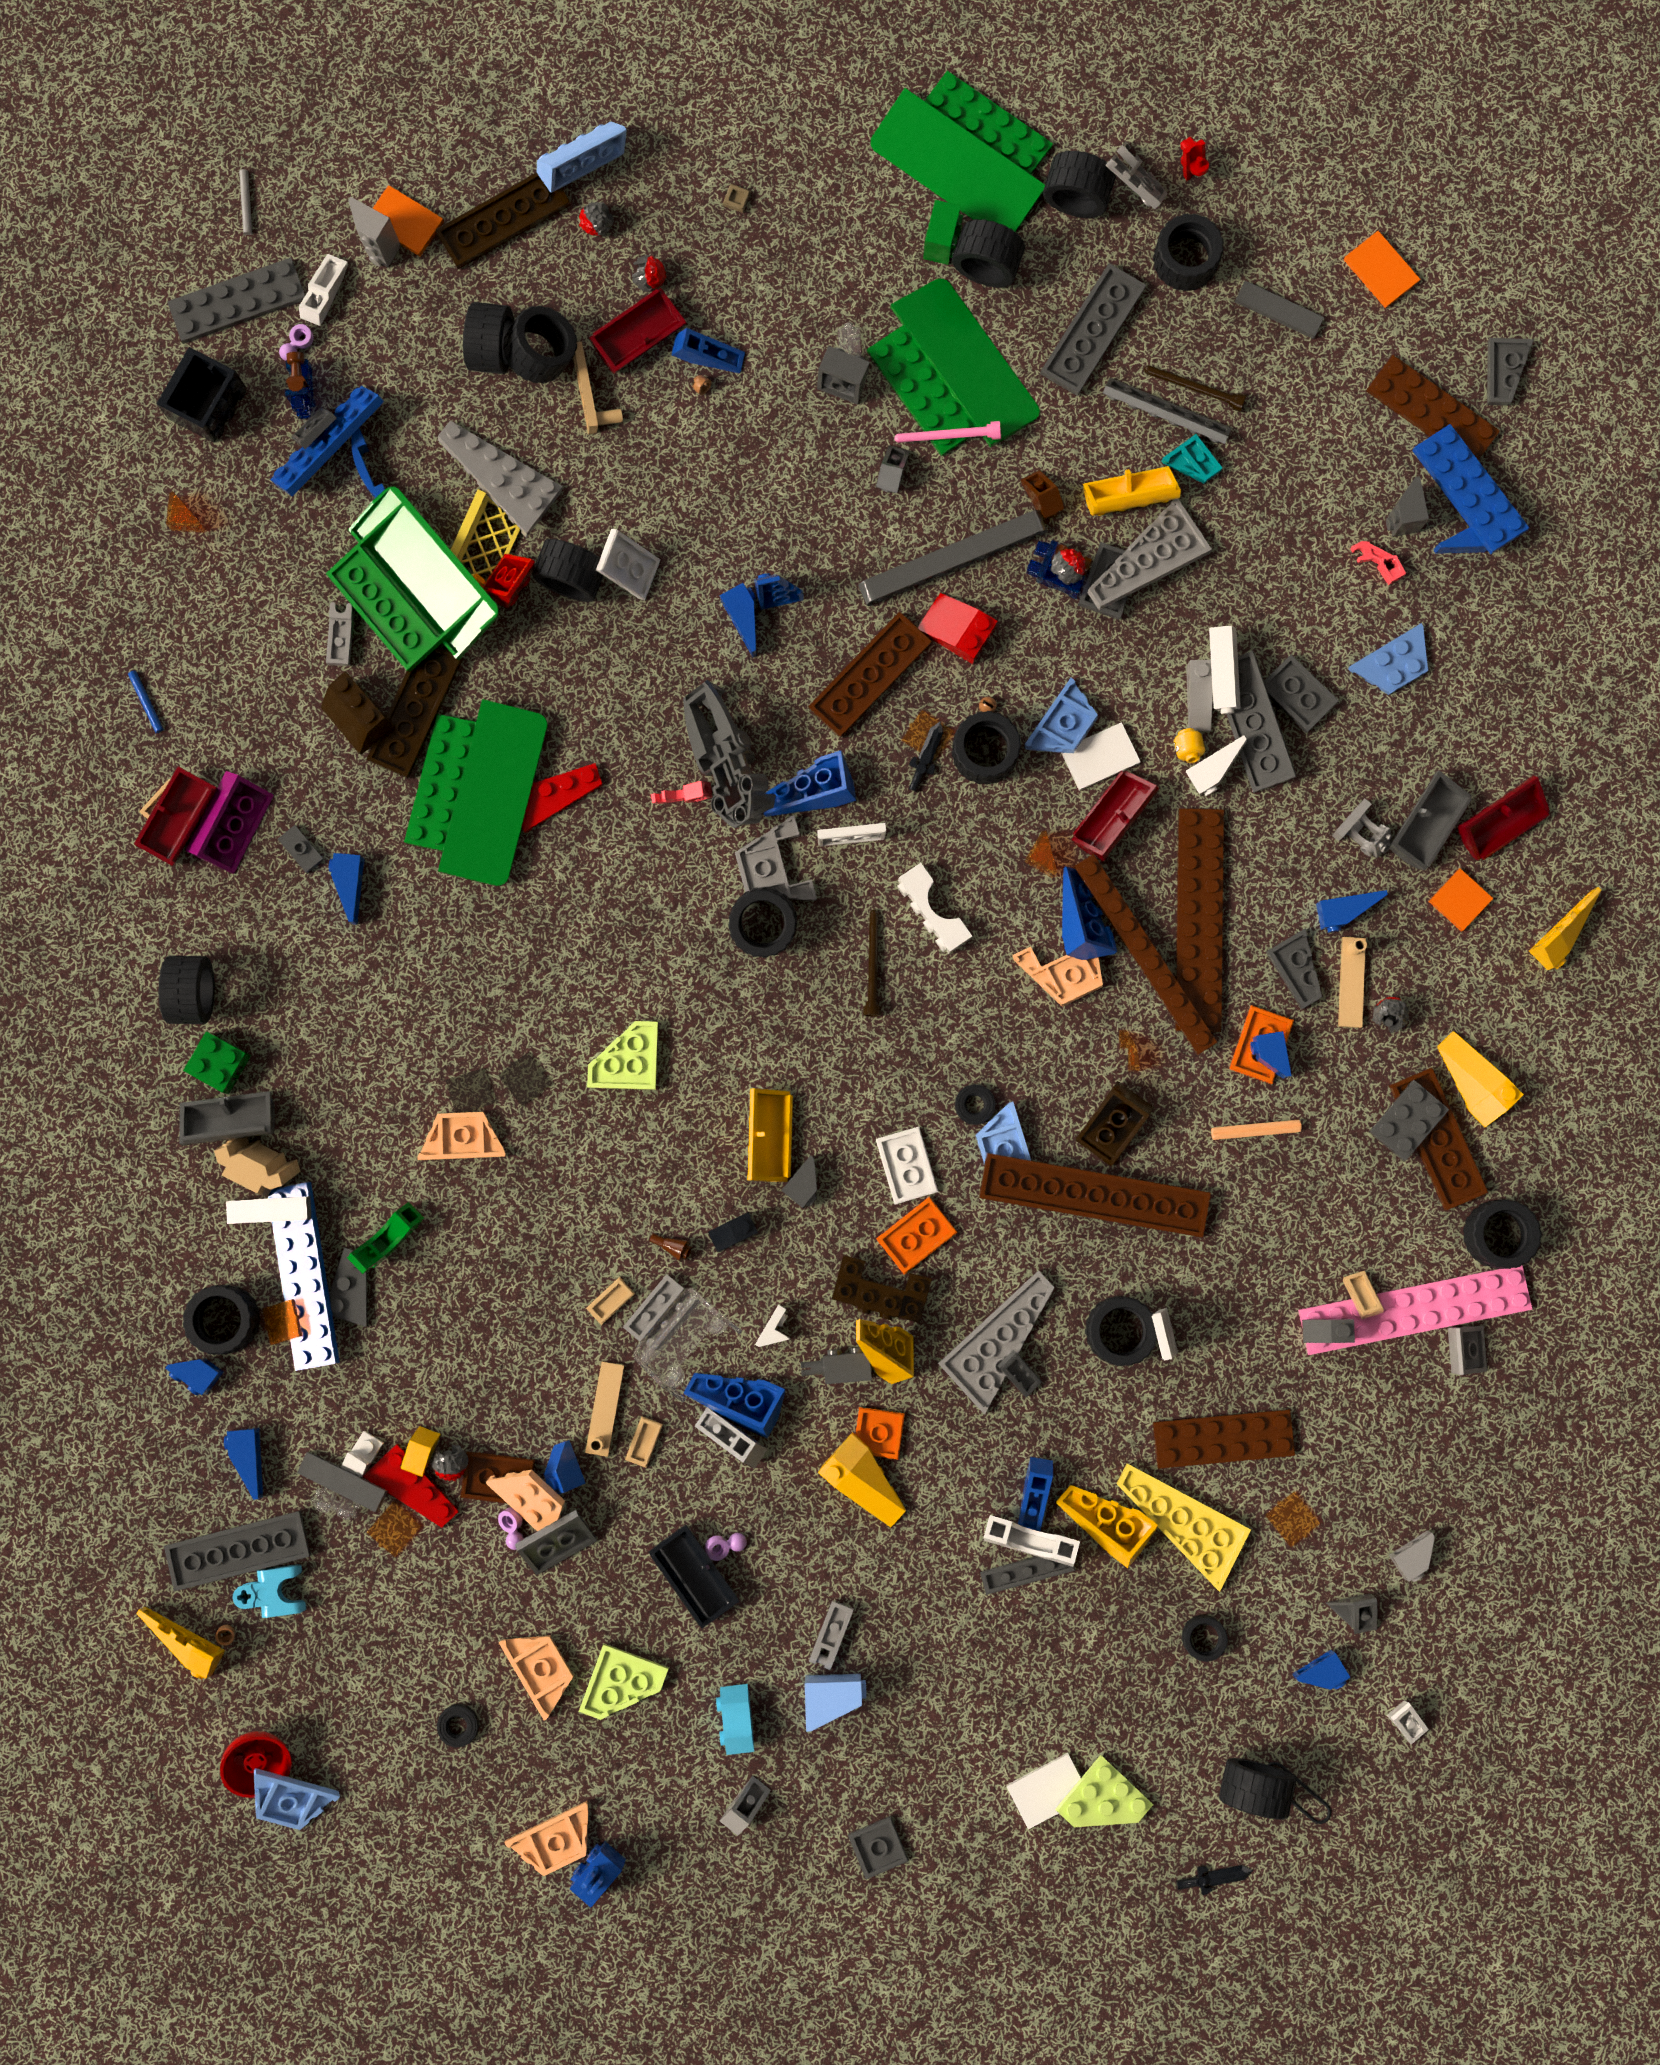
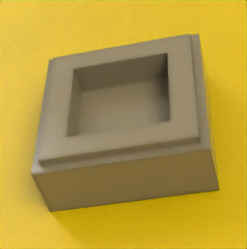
M730 184L723 201V206L744 213L751 191Z

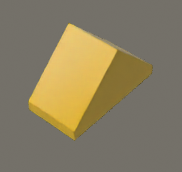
M419 1426L409 1440L401 1469L423 1477L441 1434Z

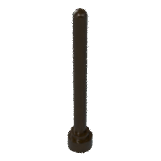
M1150 365L1144 368L1145 374L1229 403L1232 410L1238 412L1241 411L1247 396L1240 392L1231 395Z
M875 909L870 911L868 1002H865V1006H863V1016L865 1017L881 1016V1006L877 1002L879 913Z

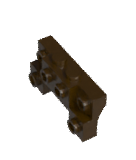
M843 1255L832 1300L857 1306L858 1312L870 1314L871 1310L879 1312V1317L892 1320L894 1316L920 1323L932 1279L909 1273L905 1291L861 1279L865 1261Z

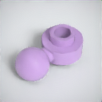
M295 325L289 334L290 344H283L279 349L280 357L287 361V353L297 352V348L304 349L309 347L314 338L312 331L306 325ZM306 335L303 341L299 340L300 336Z
M507 1508L499 1514L498 1521L501 1528L508 1532L506 1545L508 1548L516 1550L515 1544L524 1539L523 1535L517 1531L522 1525V1517L513 1508Z
M741 1533L732 1534L727 1541L722 1536H713L707 1540L704 1548L711 1560L719 1561L727 1556L729 1549L736 1552L742 1551L746 1547L747 1540Z

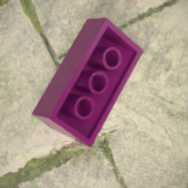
M226 771L185 851L234 874L274 795L243 777Z

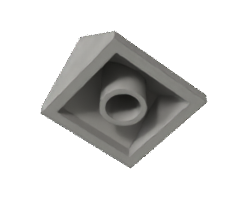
M1484 1326L1448 1327L1451 1373L1466 1375L1487 1372Z

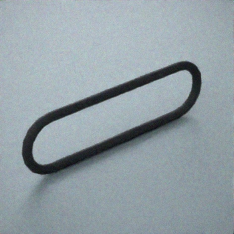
M1271 1762L1267 1764L1270 1766L1277 1765L1284 1771L1294 1775L1279 1762ZM1296 1777V1782L1327 1808V1817L1321 1821L1316 1820L1295 1801L1292 1800V1804L1316 1824L1326 1823L1331 1817L1329 1805Z

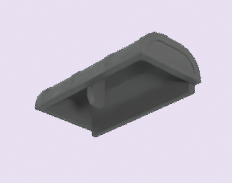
M1440 770L1436 771L1394 840L1390 843V850L1409 865L1420 870H1426L1427 867L1431 866L1472 801V796Z
M270 1091L180 1103L179 1144L181 1146L274 1134L275 1107Z

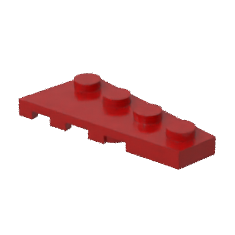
M596 763L533 783L522 825L523 832L527 833L533 827L543 823L554 814L562 811V809L564 810L575 801L601 787L603 784Z
M398 1444L363 1475L364 1478L388 1490L387 1493L441 1528L459 1512V1509L425 1473L421 1477L401 1469L406 1452Z

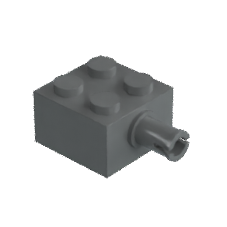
M860 1347L850 1348L848 1353H841V1349L827 1350V1354L823 1355L820 1361L800 1362L801 1368H811L801 1370L802 1377L822 1374V1376H825V1384L872 1380L870 1362Z

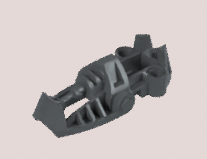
M706 680L684 697L683 703L688 736L698 768L706 776L713 775L716 783L712 788L714 796L711 799V809L733 828L757 824L760 822L763 812L774 808L776 794H766L769 784L766 775L761 773L752 774L749 764L755 760V756L750 748L751 739L746 732L738 730V726L734 724L721 698V695L726 691ZM705 705L711 710L718 728L715 733H713L698 706Z

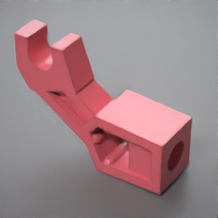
M1361 541L1350 548L1352 553L1357 550L1363 553L1362 556L1358 557V563L1369 561L1377 563V569L1388 585L1403 578L1406 574L1397 555H1392L1370 544V542ZM1391 562L1390 564L1394 568L1388 571L1385 563Z
M698 781L683 785V790L661 791V794H651L652 803L664 804L678 801L693 803L713 797L711 782Z

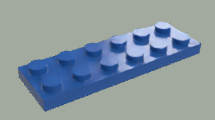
M363 386L353 390L350 398L336 408L334 413L336 419L306 449L301 447L298 451L293 452L289 457V461L284 466L279 467L270 480L284 492L293 496L384 402L383 399Z
M1451 424L1413 448V453L1490 554L1495 553L1528 531L1529 526Z

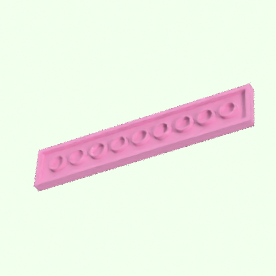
M1521 1265L1517 1268L1495 1269L1378 1293L1377 1296L1384 1311L1381 1314L1361 1319L1352 1299L1300 1309L1298 1311L1301 1325L1302 1319H1354L1355 1343H1306L1308 1355L1532 1310L1523 1266Z

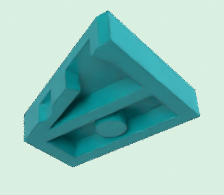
M1197 434L1161 460L1163 464L1203 484L1223 469Z

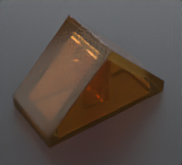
M173 491L169 493L166 525L172 531L203 533L206 529Z
M1042 831L1024 862L1053 878L1058 873L1047 831Z

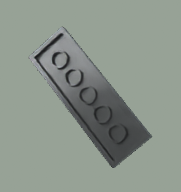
M290 257L167 301L180 339L184 344L302 302L305 293L293 260Z
M1108 263L1040 374L1078 396L1142 295L1146 284Z
M1250 651L1238 656L1241 709H1234V713L1227 714L1235 740L1242 736H1245L1247 739L1246 744L1240 751V755L1253 793H1257L1297 778L1255 653Z
M301 1510L164 1546L174 1591L311 1556Z

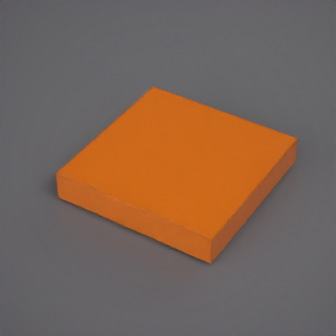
M1459 868L1428 902L1462 932L1493 898Z
M859 1407L855 1435L871 1449L873 1456L898 1460L905 1413Z

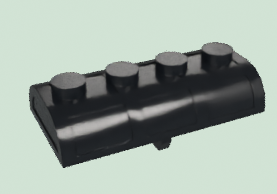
M686 1524L648 1552L702 1629L740 1602Z

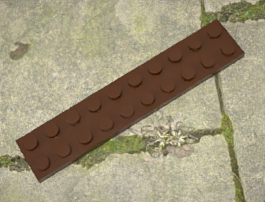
M1179 808L1176 980L1210 1032L1220 1033L1222 1021L1224 810ZM1175 1022V1031L1182 1032Z
M986 1153L978 1198L1203 1238L1211 1193Z

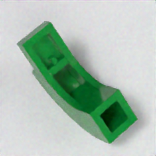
M409 1202L393 1213L386 1224L375 1235L351 1252L347 1257L348 1260L362 1274L371 1268H375L418 1227L424 1217Z

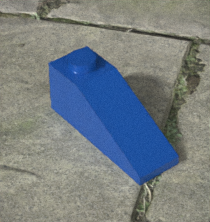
M686 328L676 334L671 355L692 364L740 373L745 352Z
M1470 527L1439 543L1434 548L1435 554L1488 551Z
M741 583L721 594L720 600L752 657H755L757 653L753 600L756 597L750 587L746 588L744 583Z
M333 853V859L329 861V872H331L348 921L353 925H357L364 858L361 855Z
M1387 890L1319 901L1316 907L1321 930L1327 929L1328 933L1341 931V927L1388 895Z
M260 1428L227 1431V1436L224 1437V1448L228 1450L229 1458L253 1500L263 1498Z
M1030 1457L1018 1525L1040 1532L1053 1478L1052 1460Z

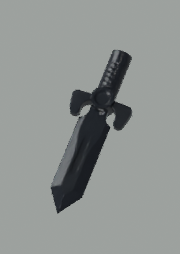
M941 721L930 728L918 757L920 760L919 765H916L917 757H913L909 763L910 767L916 769L908 788L911 791L917 792L925 773L934 774L935 765L931 764L929 769H926V766L932 762L943 735Z
M1240 1865L1208 1872V1867L1198 1866V1875L1196 1877L1176 1880L1177 1890L1200 1887L1201 1894L1206 1895L1212 1892L1211 1887H1204L1206 1884L1216 1886L1245 1880L1254 1870Z

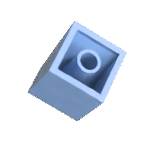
M861 1674L805 1675L806 1732L813 1731L862 1706V1699H866V1680H861Z

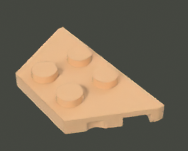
M484 1112L437 1114L433 1127L426 1137L422 1151L418 1155V1160L506 1157V1152Z
M526 1470L521 1473H507L505 1477L496 1478L495 1475L490 1476L486 1482L492 1490L536 1531L543 1529L561 1517L560 1513L563 1510L565 1500L533 1470Z
M551 1635L501 1640L499 1644L543 1720H546L574 1676Z
M588 1801L505 1840V1845L521 1855L520 1858L525 1862L532 1864L535 1870L542 1876L587 1855Z

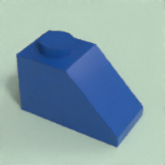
M1284 1032L1253 1037V1042H1250L1252 1055H1256V1060L1281 1078L1290 1077L1291 1070Z
M570 1440L553 1446L544 1473L546 1483L558 1495L585 1484Z
M1332 1650L1292 1673L1299 1682L1330 1690L1343 1687L1347 1683L1346 1680L1350 1678L1337 1654Z

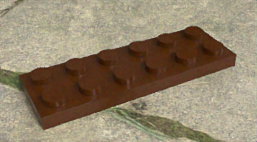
M1394 355L1390 357L1366 390L1367 393L1429 437L1451 424L1478 460L1500 432L1496 427Z
M898 612L813 700L808 709L841 738L931 645L932 641L901 612Z
M1431 1067L1389 1085L1396 1100L1408 1084L1415 1080L1449 1109L1417 1147L1444 1211L1488 1193L1433 1068Z
M1290 1409L1152 1422L1158 1469L1295 1456Z

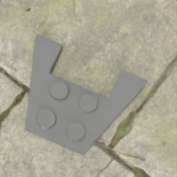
M1125 141L1117 152L1132 167L1131 171L1116 155L1107 162L1106 166L1135 191L1148 207L1156 209L1168 193L1151 172L1147 173L1141 166L1143 161L1138 155L1133 156L1129 151L1131 146Z
M794 815L735 852L745 892L757 887H769L784 893L790 900H817L812 879L789 885L777 842L800 836Z

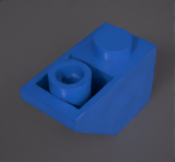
M206 1358L168 1364L165 1368L170 1372L169 1376L177 1382L183 1381L188 1385L187 1389L197 1396L208 1394L223 1374L221 1369Z

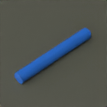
M135 670L129 672L128 676L155 733L163 731L162 724Z

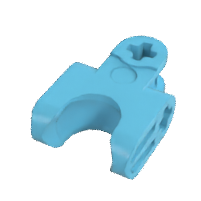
M295 1564L257 1570L258 1581L245 1583L234 1591V1604L241 1609L261 1607L262 1618L297 1614L305 1611L306 1603L303 1600H289L284 1597L281 1590L285 1579L294 1578L302 1573V1565ZM243 1593L251 1594V1598L247 1600L246 1597H242Z

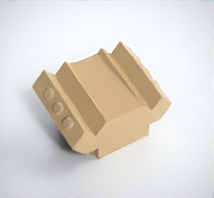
M247 1137L230 1139L214 1150L217 1162L226 1167L222 1176L260 1195L269 1196L272 1189L283 1186L301 1172L297 1159L286 1162L284 1152L278 1153L262 1145L260 1140L249 1143Z

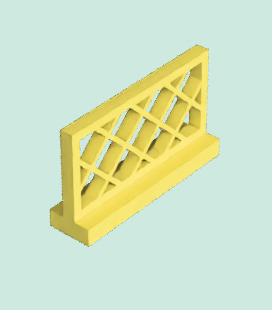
M479 489L451 548V551L462 564L469 562L473 572L472 576L490 572L491 575L492 570L497 565L490 567L487 556L498 552L500 558H502L501 551L506 549L504 554H510L520 531L517 525L508 527L504 517L507 514L502 512V508H498L500 514L487 517L485 512L487 504L497 505L485 492ZM502 518L505 529L493 532L490 521ZM487 523L491 534L479 538L476 531L477 526ZM507 532L510 538L509 544L499 547L495 536ZM493 538L496 549L485 552L481 541ZM478 542L482 554L470 558L467 551L468 546ZM484 557L488 568L476 572L472 561Z

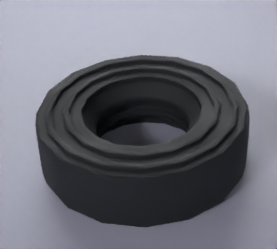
M972 1084L964 1087L955 1099L956 1113L967 1124L978 1125L985 1123L995 1111L996 1103L994 1096L989 1089L982 1085ZM971 1096L980 1097L984 1103L982 1111L971 1113L966 1106L968 1098Z
M455 1704L446 1708L439 1716L437 1722V1733L440 1739L446 1745L454 1748L464 1747L471 1743L479 1729V1720L475 1711L463 1704ZM461 1717L466 1721L467 1728L464 1733L457 1735L451 1732L449 1723L452 1718Z

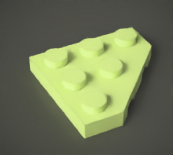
M635 1021L622 1035L617 1037L596 1059L588 1064L587 1087L656 1090L658 1022Z
M604 1643L579 1712L601 1720L616 1711L631 1706L650 1695H654L661 1691L669 1667Z
M1100 1755L1055 1810L1073 1827L1139 1823L1153 1804Z

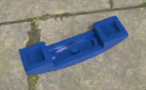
M358 428L352 434L351 439L354 462L368 491L376 498L385 488L383 484L374 486L361 455L368 452L369 449L360 428Z

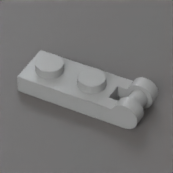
M832 1600L808 1662L813 1664L816 1662L824 1665V1668L831 1670L854 1608ZM821 1648L830 1651L828 1656L820 1654Z

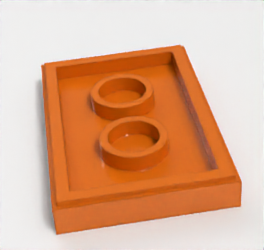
M389 185L372 208L390 218L400 244L420 257L435 236V230L444 223L443 218Z
M1379 231L1370 236L1343 259L1385 309L1421 280Z
M1251 1005L1229 1070L1273 1084L1276 1073L1256 1060V1055H1252L1250 1042H1253L1252 1038L1257 1035L1283 1031L1285 1043H1287L1294 1020Z
M928 1197L876 1238V1240L902 1273L906 1274L954 1236L957 1231L933 1200Z

